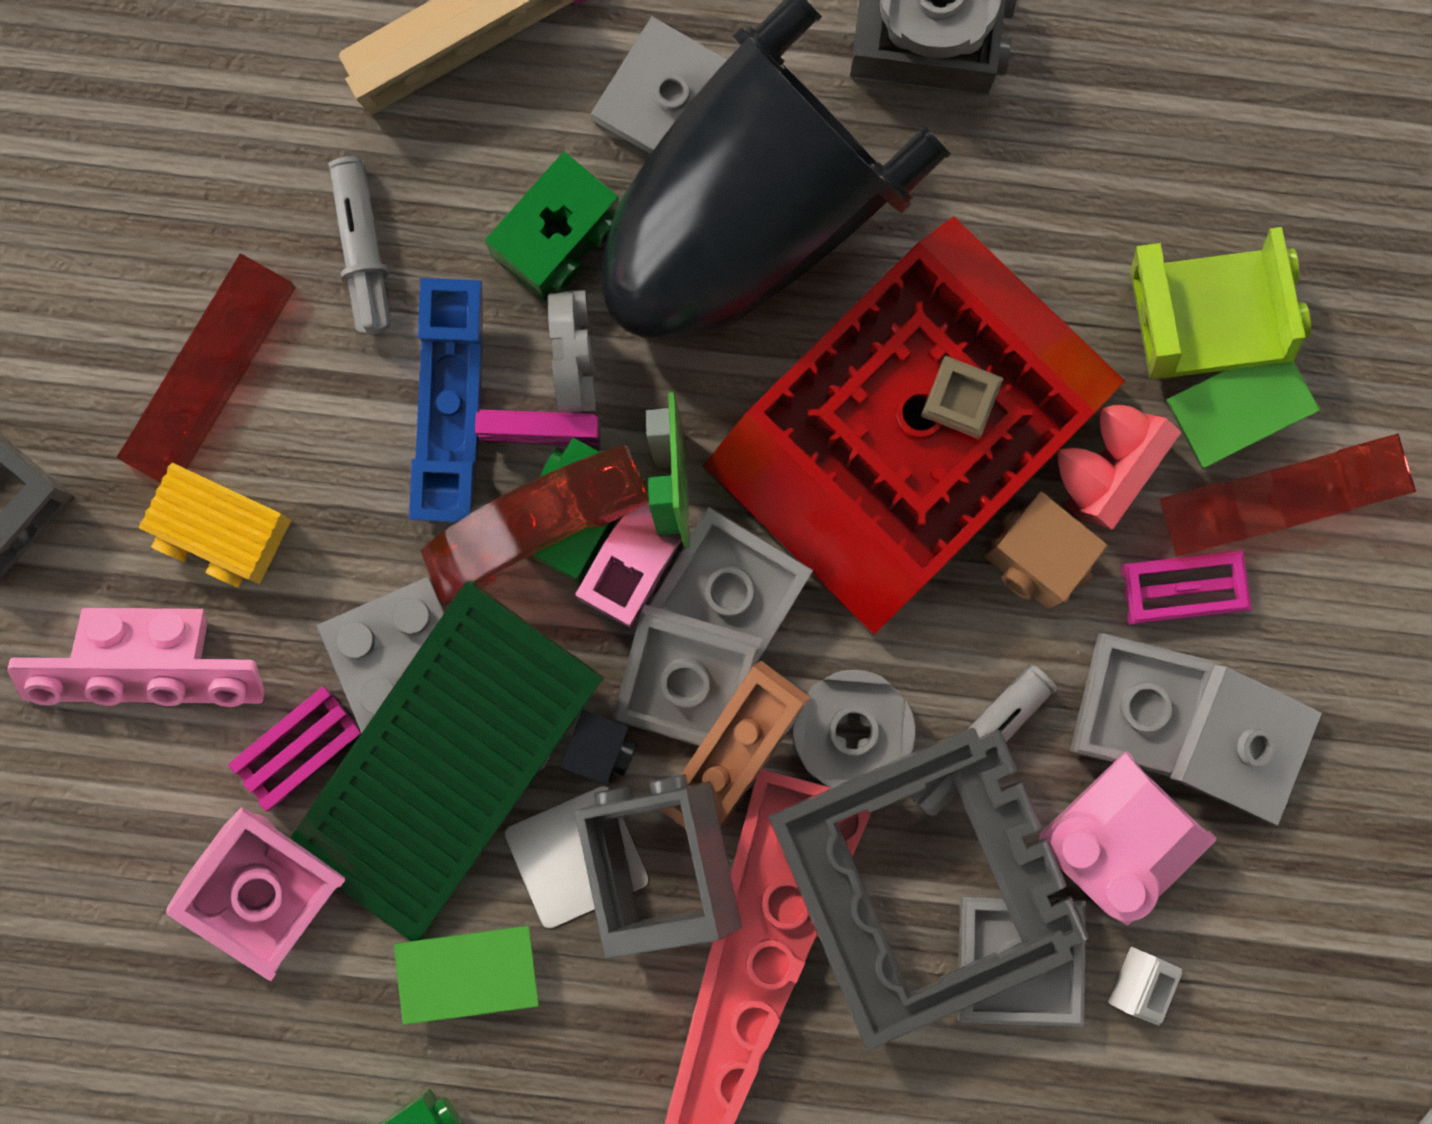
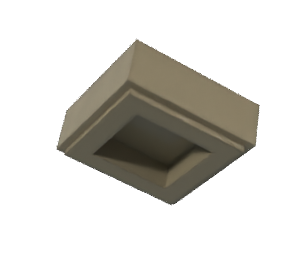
M945 356L921 417L979 439L983 433L1003 378Z

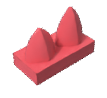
M1112 405L1100 409V431L1106 446L1100 455L1079 448H1066L1057 451L1060 475L1067 492L1071 496L1064 507L1078 520L1111 530L1114 529L1182 433L1167 418L1145 414L1136 408L1125 405Z

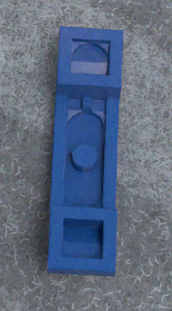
M420 278L417 338L421 341L416 457L412 459L409 520L471 523L479 445L478 435L475 434L476 412H479L481 409L482 281Z

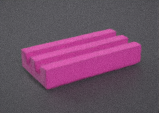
M481 409L479 412H476L475 434L478 435L481 442L568 446L572 438H575L591 447H600L601 424L596 414Z
M1243 550L1129 563L1120 566L1121 578H1124L1126 588L1123 590L1125 602L1127 601L1129 613H1126L1128 625L1252 610ZM1231 565L1232 577L1140 587L1139 576ZM1230 589L1235 591L1236 600L1143 610V599Z
M322 686L227 765L234 774H238L244 781L243 785L247 790L258 798V803L264 811L269 812L355 742L361 735V730L330 690ZM325 705L330 711L256 773L250 766ZM339 722L345 731L270 792L264 783Z

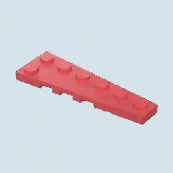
M763 769L754 781L730 872L742 928L720 940L712 941L664 1124H735L758 1072L759 1064L769 1047L780 1022L782 1012L795 983L799 979L806 963L805 960L817 935L767 815L828 790L830 787ZM867 809L837 822L851 856H853L871 816Z

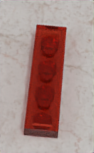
M240 253L116 458L160 483L167 474V468L171 463L187 469L296 289L295 285L286 278Z

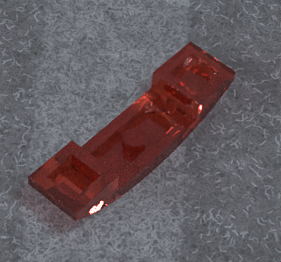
M1398 433L1339 449L1331 454L1222 484L1219 482L1161 498L1159 501L1175 556L1180 557L1414 493L1416 489Z
M621 445L564 466L504 494L447 528L420 551L441 605H449L467 580L475 581L477 586L482 588L496 581L494 574L588 526L600 528L649 503V496L629 447Z

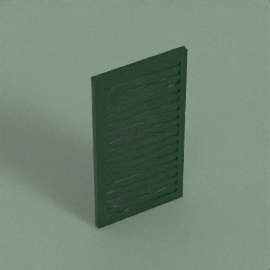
M467 580L297 826L290 839L345 877L344 883L341 887L337 888L408 940H420L605 677L478 587L475 581Z

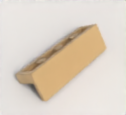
M430 0L342 50L339 53V58L349 75L345 80L356 100L372 116L575 0Z

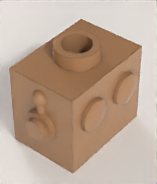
M1040 491L1027 501L1021 509L1011 510L1001 522L1003 525L1001 534L991 540L992 546L983 557L1004 573L1001 580L1012 592L1027 600L1033 597L1049 610L1062 602H1067L1070 598V593L1078 586L1082 588L1093 575L1090 572L1092 570L1091 566L1108 545Z

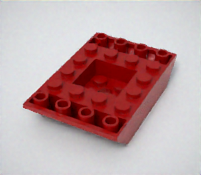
M953 216L921 239L745 413L703 464V468L795 559L813 569L811 574L874 636L1077 432L1125 380ZM945 356L1003 378L983 433L979 439L939 423H935L933 427L927 430H915L908 426L903 418V406L908 401L913 399H924L927 401Z

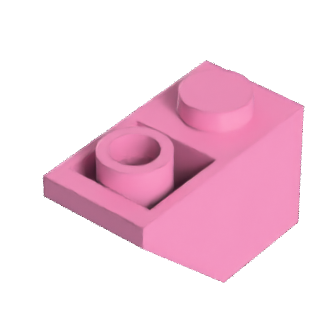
M637 496L606 539L575 594L576 597L585 605L633 630L644 604L647 605L682 542L681 535L658 536L650 512L649 501Z

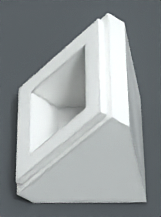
M1130 947L1108 1003L1128 1014L1159 1026L1164 1020L1183 973L1181 972L1182 969L1134 947Z

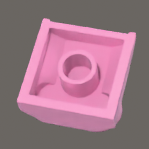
M1126 750L1040 833L1039 840H1048L1059 868L1105 913L1128 926L1131 922L1145 917L1153 910L1158 897L1216 841V836L1202 828L1139 767L1133 756Z
M241 807L222 827L187 874L168 905L166 915L271 982L282 960L337 887H341L345 877L278 831L269 819L262 815L251 813L244 807Z

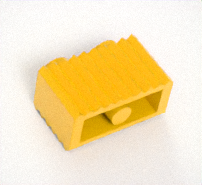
M171 463L167 468V474L162 478L161 485L156 490L155 497L151 500L150 507L145 512L144 519L140 522L139 529L156 536L151 548L185 563L189 553L195 554L210 561L205 572L206 574L239 588L244 578L257 584L261 583L292 520L271 508Z

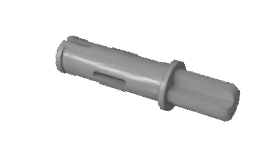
M356 156L340 157L330 161L328 167L345 262V269L340 273L341 280L348 283L355 329L362 335L380 334L390 328L391 325L384 278L387 277L389 271L387 265L382 264L365 161Z
M1029 664L969 728H975L979 737L1001 730L1004 740L1007 742L1057 690V687L1043 671ZM949 773L926 783L927 789L910 795V797L923 812L934 816L940 812L958 791Z

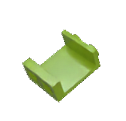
M1282 227L1269 229L1262 250L1164 263L1161 243L1136 246L1130 276L1150 380L1294 362L1304 339L1310 337L1311 319L1309 309L1305 302L1298 303L1294 285L1299 280L1297 253L1294 248H1286Z

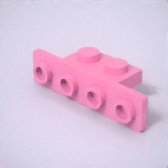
M82 608L70 658H11L7 669L20 698L23 701L39 705H54L59 702H93L98 705L113 706L120 702L155 703L161 706H176L181 703H215L220 706L235 707L243 703H262L265 693L255 661L201 659L208 625L203 609Z

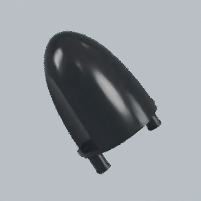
M783 0L756 29L751 25L747 29L742 26L733 35L741 46L718 69L684 109L647 158L621 199L609 228L604 248L601 275L602 292L609 314L624 331L647 340L671 342L692 339L725 329L748 315L808 271L845 241L887 202L897 211L903 213L911 205L910 201L913 199V196L910 192L945 157L948 158L951 155L946 147L923 125L919 129L920 131L885 165L880 162L877 163L839 120L783 64L785 60L781 56L816 20L819 21L822 18L807 0Z

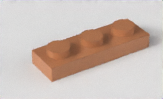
M762 661L751 668L681 773V775L686 774L688 785L710 781L720 829L724 826L811 698ZM681 805L660 809L686 830Z

